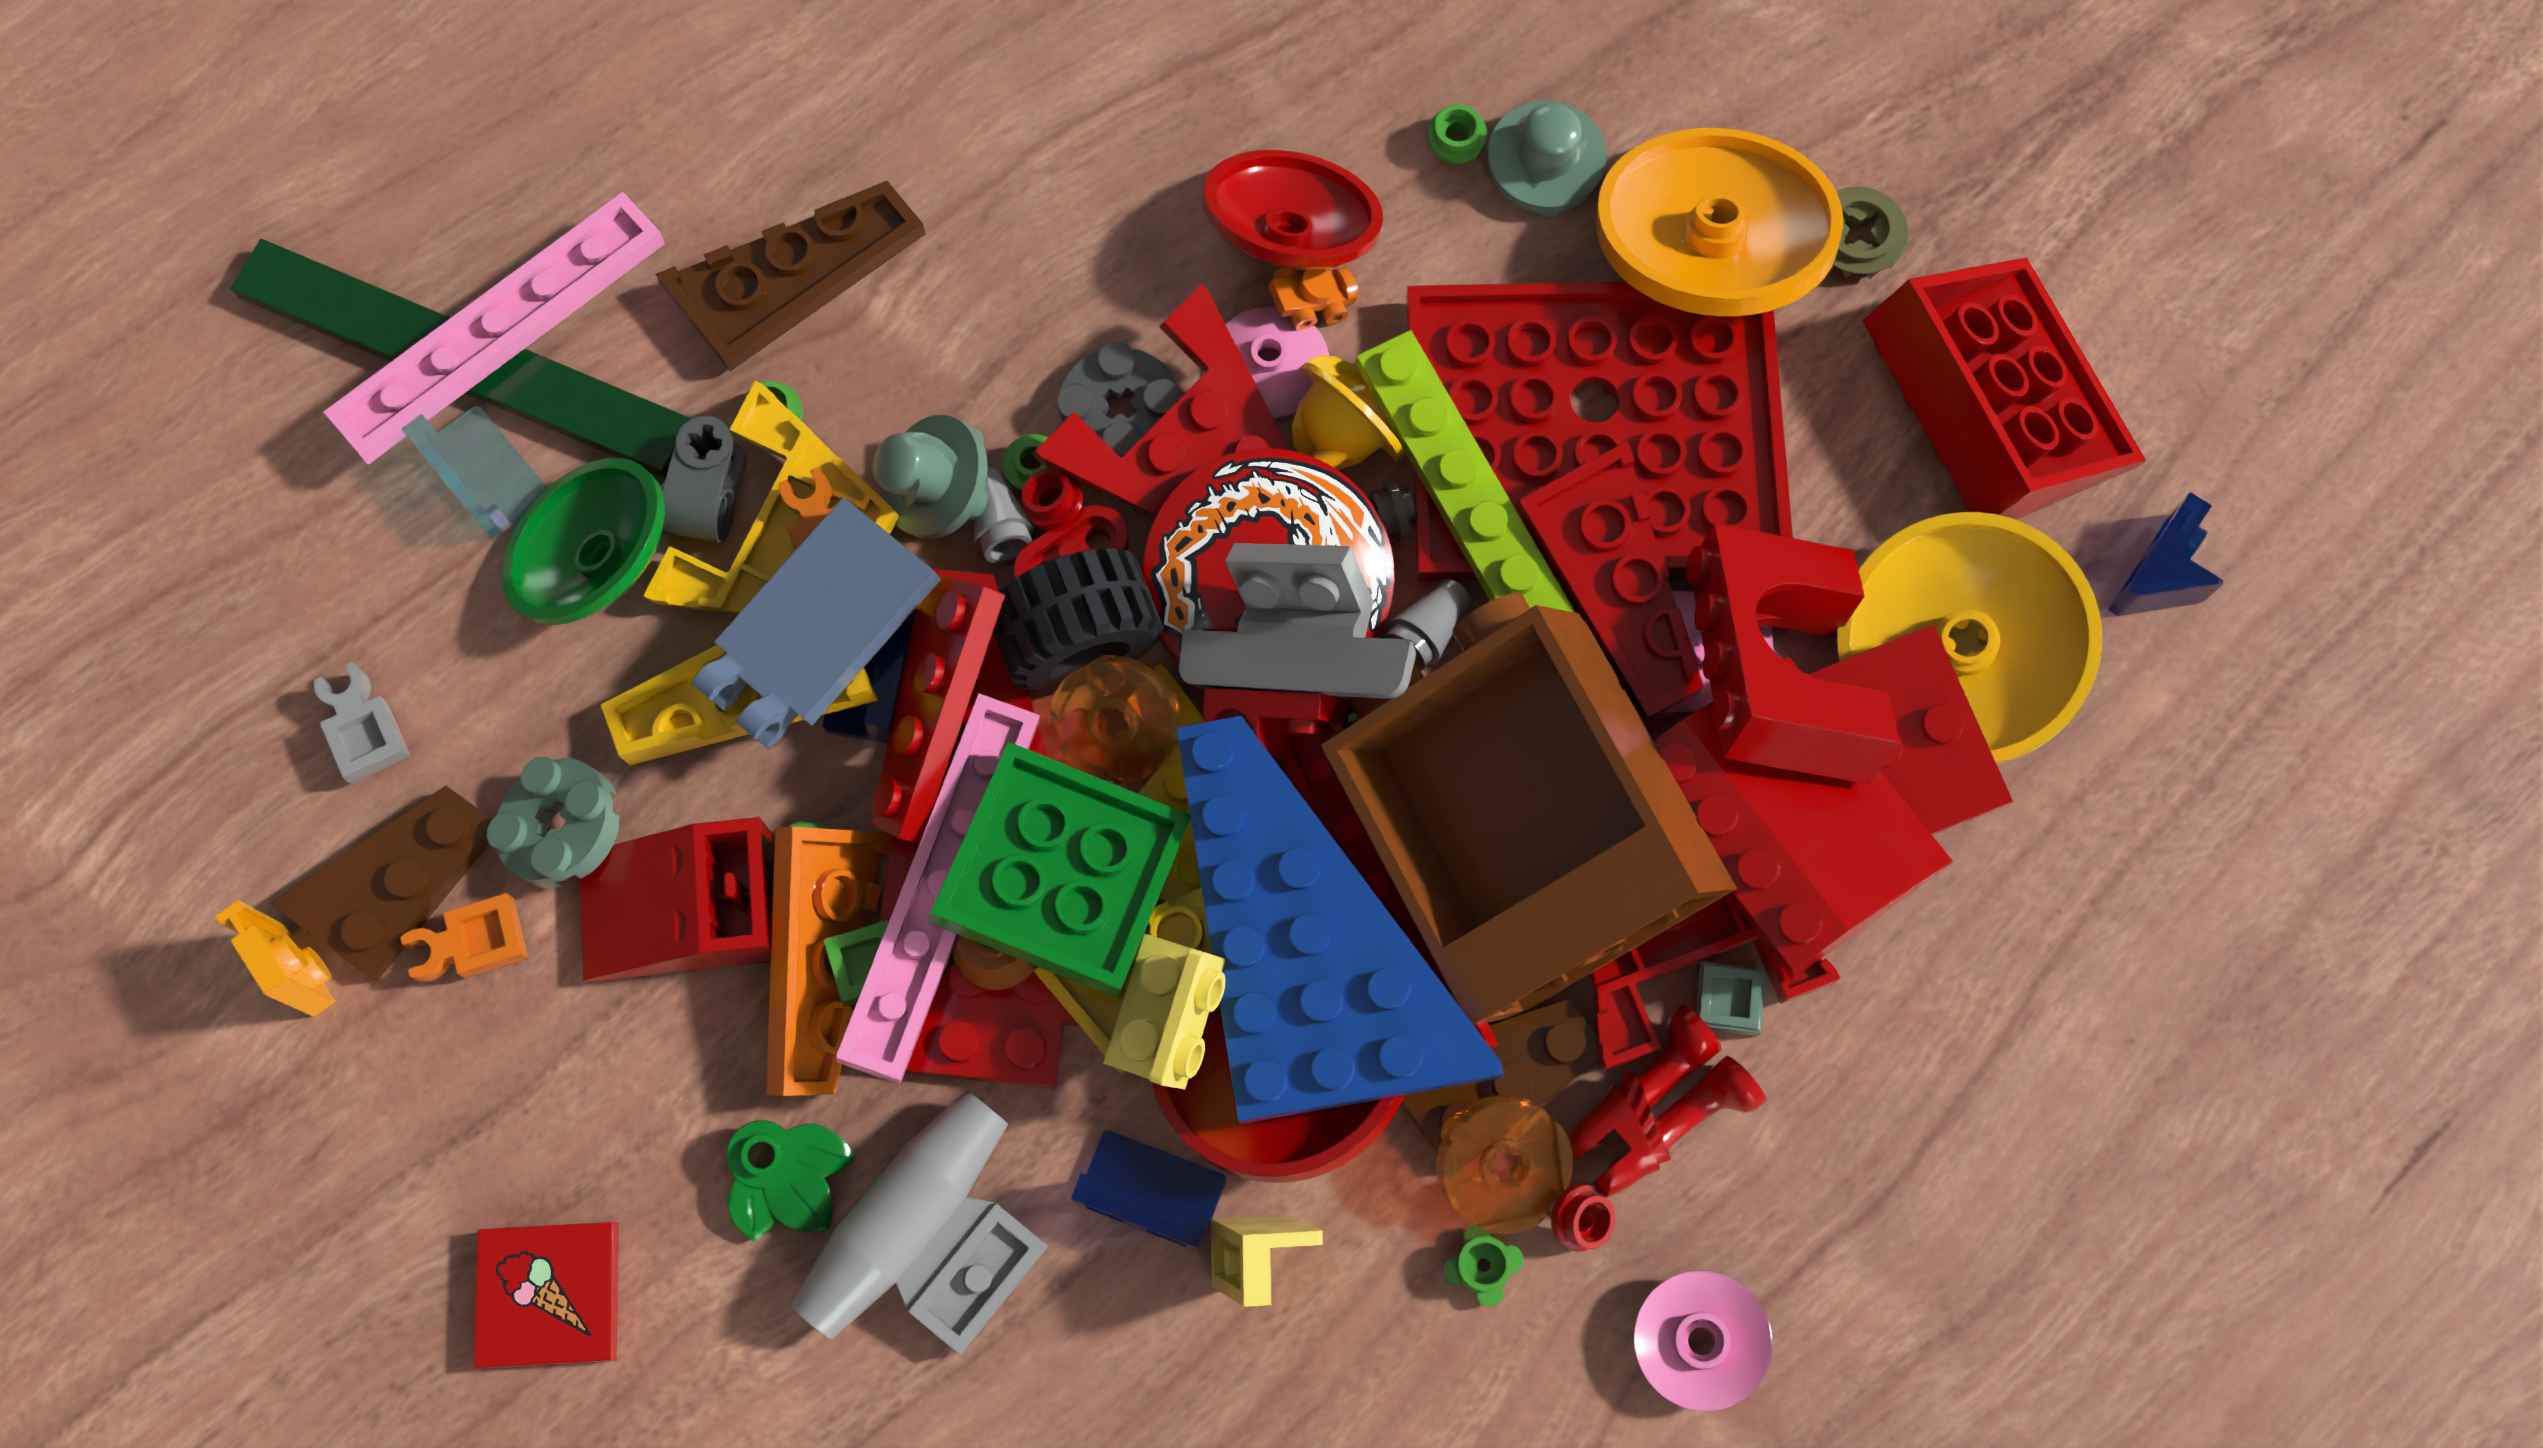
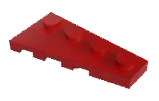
M1626 441L1519 499L1517 508L1582 618L1587 623L1642 719L1646 722L1699 693L1704 685L1681 611L1676 607L1668 581L1669 571L1663 552H1659L1650 522L1651 513L1644 491L1640 490L1633 467L1634 457L1629 441Z
M938 575L941 578L939 583L917 606L879 785L873 797V813L870 825L897 838L920 844L1005 597V594L986 587Z

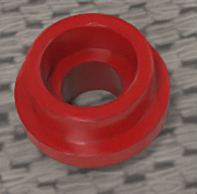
M1053 468L1043 469L1034 473L1028 478L1022 489V510L1035 527L1044 530H1053L1065 526L1077 516L1083 504V491L1077 480L1072 475Z
M1587 1183L1573 1184L1559 1195L1554 1204L1551 1215L1553 1235L1559 1244L1573 1251L1581 1252L1596 1249L1606 1243L1614 1230L1615 1210L1612 1203L1602 1194L1598 1187Z

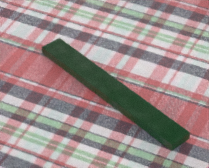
M262 238L230 288L240 299L390 362L450 319L446 315ZM523 349L465 393L612 456L632 460L646 470L665 478L674 451L676 436L680 428L690 420L685 415L527 349Z

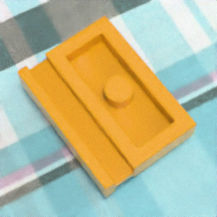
M239 900L215 915L219 924L238 933L230 941L264 995L312 1017L336 1002L325 985V982L332 978L329 969L311 947L307 946L303 950L298 948L290 938L293 933L288 926Z

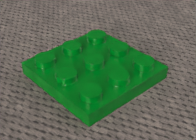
M1008 742L932 907L929 923L1118 998L1189 826L1190 814Z

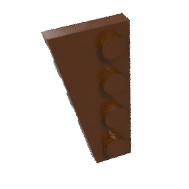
M884 181L815 209L814 217L786 227L784 222L761 231L762 238L729 250L728 245L703 254L706 259L705 261L677 271L676 266L655 275L663 289L728 370L732 371L926 233L921 220L890 183Z

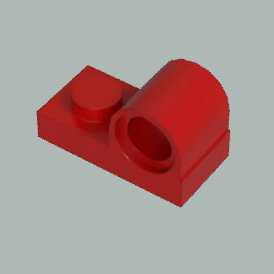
M1205 688L1204 723L1242 716L1276 763L1284 753L1287 733L1323 736V724L1348 725L1349 702L1345 698L1322 693Z

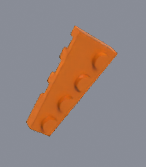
M775 827L766 1095L836 1094L842 1064L836 1062V1055L854 1010L850 1006L843 1007L823 940L863 928L867 912H876L882 886L874 883L880 855H889L892 837L889 833L807 827Z

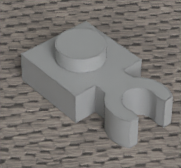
M351 662L345 665L351 679L347 690L334 694L333 687L322 676L314 679V690L317 697L331 709L335 710L337 714L320 722V726L342 778L350 784H354L411 757L388 702L380 695L368 700L371 693L370 680L364 671Z

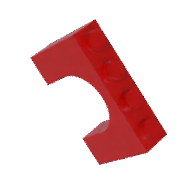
M1714 522L1701 546H1695L1692 549L1687 561L1686 578L1688 583L1693 586L1696 602L1694 623L1696 629L1701 631L1705 652L1703 674L1706 679L1710 680L1714 702L1712 724L1715 729L1719 730L1723 758L1871 784L1900 744L1888 692L1830 682L1807 675L1779 657L1765 641L1758 627L1774 626L1837 638L1838 628L1846 625L1865 597L1854 550Z

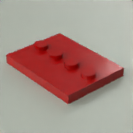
M1934 624L1808 674L1821 680L1888 692L1900 744L1880 771L1932 835L2013 803L2012 797Z

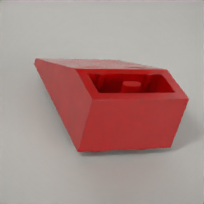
M752 817L690 824L614 844L606 858L593 872L582 879L579 878L583 981H604L771 962L775 844L773 833L761 818Z

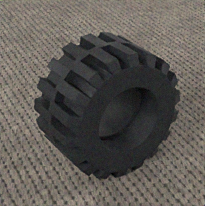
M1093 549L1067 554L1044 562L1024 572L1002 588L999 593L1005 594L993 634L1015 688L1028 692H1051L1085 685L1125 668L1156 644L1163 633L1164 627L1135 555H1132L1127 550Z

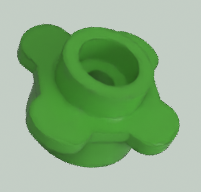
M1473 1225L1464 1232V1245L1457 1256L1445 1262L1444 1276L1451 1285L1462 1284L1476 1293L1477 1300L1481 1305L1494 1306L1502 1301L1504 1297L1503 1286L1510 1275L1522 1269L1524 1263L1523 1255L1518 1247L1513 1245L1505 1246L1500 1240L1491 1237L1490 1231L1486 1226ZM1480 1259L1488 1260L1490 1263L1488 1271L1481 1272L1478 1269L1477 1263Z

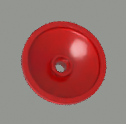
M1286 150L1248 151L1231 156L1218 163L1209 172L1204 184L1202 195L1203 209L1213 227L1236 249L1271 265L1298 270H1322L1338 267L1365 255L1373 248L1380 235L1383 211L1375 193L1353 173L1316 156Z

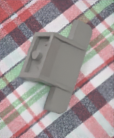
M1234 543L1225 563L1246 606L1239 620L1237 632L1183 630L1179 673L1185 682L1197 688L1322 693L1332 696L1393 699L1402 695L1408 688L1417 654L1411 640L1365 638L1374 601L1351 546Z

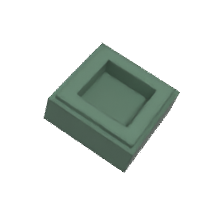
M1700 961L1696 967L1693 1011L1700 1016L1713 1032L1757 1037L1761 1034L1765 969Z

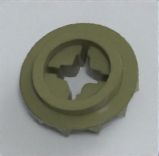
M1848 187L1836 191L1842 206L1843 230L1833 265L1843 271L1845 278L1853 274H1866L1871 279L1878 272L1886 268L1892 269L1905 250L1908 240V226L1902 210L1891 198L1871 188ZM1873 222L1866 239L1867 243L1862 240H1858L1854 244L1849 243L1846 245L1844 243L1850 230L1849 227L1857 230Z

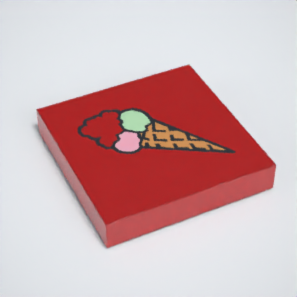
M615 1222L478 1229L474 1368L485 1369L617 1361L619 1224Z

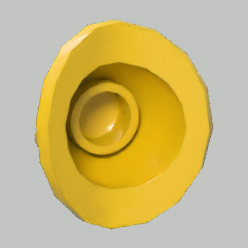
M1317 355L1298 367L1311 379L1313 384L1301 399L1292 423L1293 446L1297 452L1319 459L1337 470L1361 463L1380 448L1385 450L1395 461L1404 457L1405 451L1395 436L1356 365L1336 356Z

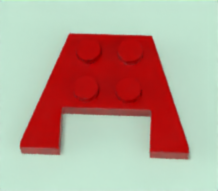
M1202 284L1159 326L1203 371V375L1123 457H1119L1073 412L1034 451L1032 456L1038 462L1050 468L1054 466L1080 479V483L1099 493L1103 491L1135 507V511L1155 520L1159 510L1172 491L1185 478L1205 464L1224 455L1257 448L1289 450L1209 291Z
M1726 895L1591 973L1599 1066L1603 1073L1656 1053L1662 1048L1636 989L1637 985L1747 943H1754L1781 1004L1833 985L1841 978L1836 968L1825 958L1824 960L1820 959L1791 980Z

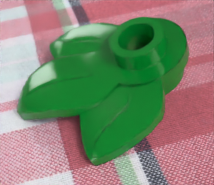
M756 1120L741 1126L733 1134L727 1147L728 1167L735 1177L727 1199L731 1220L751 1241H757L771 1228L775 1219L785 1226L801 1232H822L828 1230L832 1221L833 1208L830 1189L824 1178L847 1166L854 1159L853 1152L839 1135L826 1127L814 1123H806L788 1130L768 1120ZM767 1142L773 1147L774 1158L770 1164L764 1167H756L749 1162L747 1154L753 1144Z

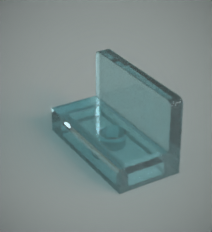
M479 406L472 407L438 433L422 414L401 428L492 540L519 521L531 504L547 489Z

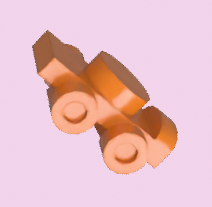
M1283 267L1273 274V280L1268 285L1280 316H1291L1294 327L1298 331L1308 329L1316 324L1318 319L1314 313L1315 311L1321 310L1327 325L1342 322L1348 317L1345 306L1353 305L1358 299L1356 281L1350 270L1346 267L1334 270H1304L1303 275H1298L1296 269Z

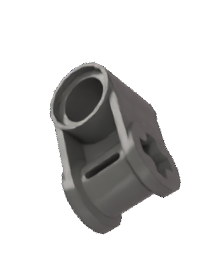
M698 416L688 420L680 428L676 436V443L667 476L661 486L665 501V517L662 532L720 544L725 541L732 524L734 501L745 466V456L740 445L732 438L729 428L720 419L712 416ZM716 446L721 447L719 451L715 450ZM703 454H706L705 459L701 458Z

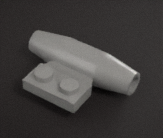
M969 1091L961 1095L903 1146L835 1228L792 1300L791 1308L816 1330L832 1340L896 1283L908 1312L961 1355L1048 1247V1245L997 1203L967 1197L1007 1128L1008 1123Z

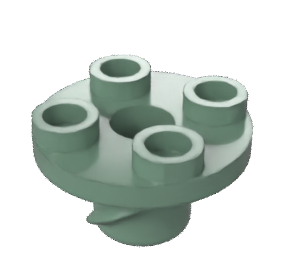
M1533 101L1512 109L1497 123L1488 144L1486 171L1498 191L1507 200L1520 208L1534 212L1541 218L1552 219L1560 216L1564 211L1582 204L1596 191L1603 178L1606 166V144L1600 129L1581 110L1558 101Z
M933 415L916 422L905 433H896L887 437L876 450L872 464L873 475L877 484L883 489L884 500L899 515L895 525L902 531L923 539H938L955 532L967 520H976L985 511L988 502V495L985 490L988 464L983 434L978 428L952 416Z

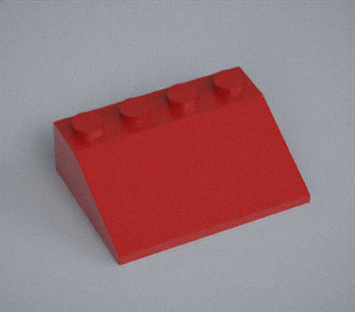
M2027 257L1908 279L1862 320L1874 340L1877 352L1887 363L1903 392L1906 403L1917 416L1933 445L1936 456L1943 462L1969 512L1997 514L2016 520L2130 471L2147 461Z
M1790 657L1784 659L1789 665L1799 670ZM1714 702L1687 716L1654 740L1658 748L1657 752L1666 762L1695 813L1699 826L1704 829L1737 887L1736 890L1727 894L1728 898L1791 980L1953 863L1950 856L1881 771H1879L1871 784L1724 759L1719 730L1715 729L1712 724Z

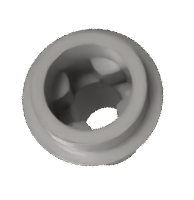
M988 468L985 485L988 495L987 506L980 517L972 521L974 546L977 551L984 554L988 562L1004 564L1015 561L1020 551L1032 542L1031 537L1034 534V526L1028 520L1021 505L1006 484L1002 471L997 468Z
M1443 579L1434 590L1390 620L1389 632L1384 639L1411 640L1417 653L1415 663H1417L1420 671L1427 664H1436L1453 634V628L1472 603L1469 593L1456 581Z

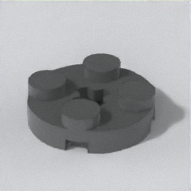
M1113 342L1102 347L1100 351L1084 357L1073 366L1061 385L1057 405L1062 423L1075 412L1119 457H1123L1180 399V393L1173 375L1160 360L1144 351L1131 349L1125 343ZM1122 396L1131 399L1130 407L1134 413L1129 418L1120 413L1113 419L1106 416L1109 410L1108 400L1114 397L1121 398Z

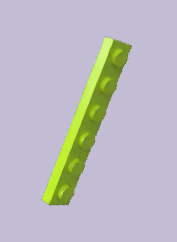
M1412 330L1357 355L1356 367L1402 445L1407 457L1489 600L1492 601L1501 596L1519 592L1523 594L1530 609L1535 605L1575 613Z

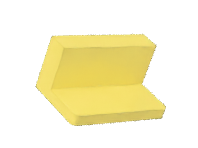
M1290 1215L1210 1219L1212 1287L1244 1307L1271 1305L1270 1248L1322 1245V1229Z

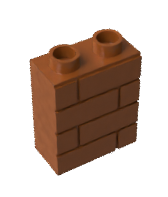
M1519 592L1496 598L1475 609L1460 620L1452 632L1463 653L1426 677L1423 676L1417 663L1414 662L1408 688L1399 697L1393 699L1348 697V702L1358 721L1321 744L1324 753L1456 1002L1474 1026L1515 1017L1567 988L1572 983L1581 980L1737 889L1704 829L1699 826L1695 813L1666 762L1657 752L1658 748L1628 695L1620 687L1616 674L1587 623L1582 620L1579 613L1535 605L1530 609L1523 594Z

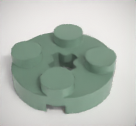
M544 756L534 758L523 768L521 777L509 789L499 807L497 816L491 820L487 828L488 843L497 849L501 862L511 873L535 886L549 889L561 887L556 882L564 881L573 875L582 879L603 862L616 840L619 831L620 815L613 811L611 793L617 796L614 786L603 774L579 760L571 758L551 760ZM560 812V816L566 820L564 826L560 831L556 829L548 831L552 818Z

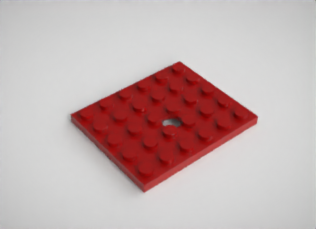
M1627 282L1407 286V331L1412 330L1555 578L1559 577L1517 508L1519 499L1626 441H1629L1634 457L1633 467L1640 490L1644 491L1651 513L1650 522L1659 552H1663L1670 576H1686L1687 561L1692 549L1695 546H1701L1714 522L1793 538L1774 310L1744 316L1702 315L1660 303L1642 294ZM1587 382H1598L1603 384L1609 394L1617 398L1618 408L1611 418L1602 422H1590L1582 419L1575 413L1571 406L1570 396L1579 385ZM1413 467L1417 581L1443 579L1478 580Z

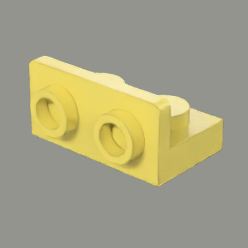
M1144 933L1103 1064L1147 1078L1150 1082L1162 1086L1185 1089L1188 1079L1197 1073L1204 1057L1205 1042L1201 1037L1209 1012L1217 1008L1224 993L1225 975L1222 970L1226 959Z

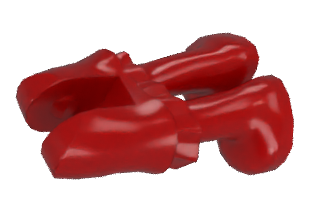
M1681 1005L1668 1020L1669 1044L1661 1056L1638 1078L1626 1069L1619 1087L1617 1088L1614 1084L1610 1085L1604 1098L1582 1118L1571 1131L1563 1145L1573 1161L1576 1162L1587 1151L1600 1146L1605 1141L1603 1138L1613 1129L1628 1144L1631 1150L1621 1159L1617 1157L1613 1160L1606 1171L1593 1182L1606 1198L1620 1193L1645 1176L1659 1171V1164L1671 1160L1668 1150L1687 1132L1715 1112L1726 1108L1742 1113L1753 1112L1767 1100L1761 1087L1751 1074L1735 1059L1725 1056L1683 1097L1657 1118H1653L1650 1108L1690 1073L1710 1061L1721 1051L1720 1042L1713 1031L1697 1013L1686 1005Z

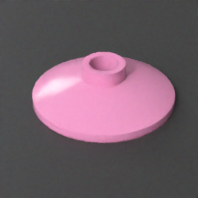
M1277 307L1254 308L1238 314L1225 325L1274 421L1295 416L1301 399L1313 384L1311 379L1298 367L1317 355L1329 356L1324 338L1314 325L1305 330H1296L1291 316L1281 317ZM1270 348L1278 350L1280 356L1276 360L1265 361L1258 356V353L1263 349Z
M1690 1271L1675 1275L1661 1283L1650 1293L1638 1313L1634 1328V1349L1639 1367L1650 1385L1661 1396L1680 1407L1694 1411H1716L1740 1403L1760 1385L1771 1361L1772 1332L1762 1305L1744 1285L1726 1275L1712 1271ZM1702 1328L1710 1332L1714 1340L1710 1353L1698 1355L1690 1349L1688 1337L1694 1329Z

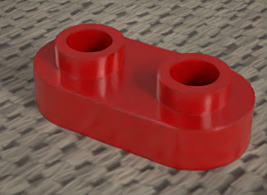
M1094 504L1081 508L1071 522L1061 528L1047 531L1020 551L1014 564L1015 578L1052 559L1079 551L1093 550L1087 545V542L1095 535H1103L1109 539L1108 545L1103 549L1128 551L1129 536L1124 518L1115 509L1106 505Z

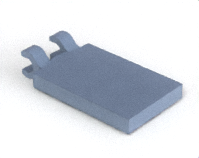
M843 497L714 641L727 654L721 659L704 666L696 674L691 684L724 711L737 700L747 684L751 686L763 698L748 705L741 712L736 723L769 749L779 741L787 727L798 715L812 726L939 583L941 578L933 569Z

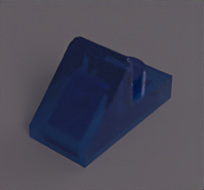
M2191 492L2187 494L2168 514L2107 610L2117 616L2198 604L2204 602L2223 585V580L2190 560L2208 533L2199 525L2210 510L2211 504Z

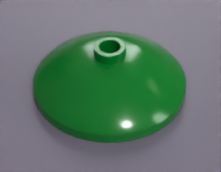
M606 458L582 465L565 474L549 486L524 513L514 529L505 550L501 579L504 594L511 606L532 622L543 625H561L590 617L622 597L646 570L657 550L662 535L665 501L662 489L654 476L632 460Z

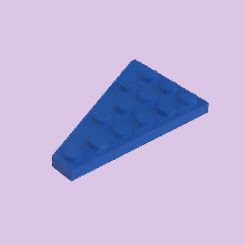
M1242 716L1177 728L1212 955L1226 959L1222 970L1225 975V989L1220 1001V1009L1238 1122L1244 1124L1504 1078L1499 1058Z

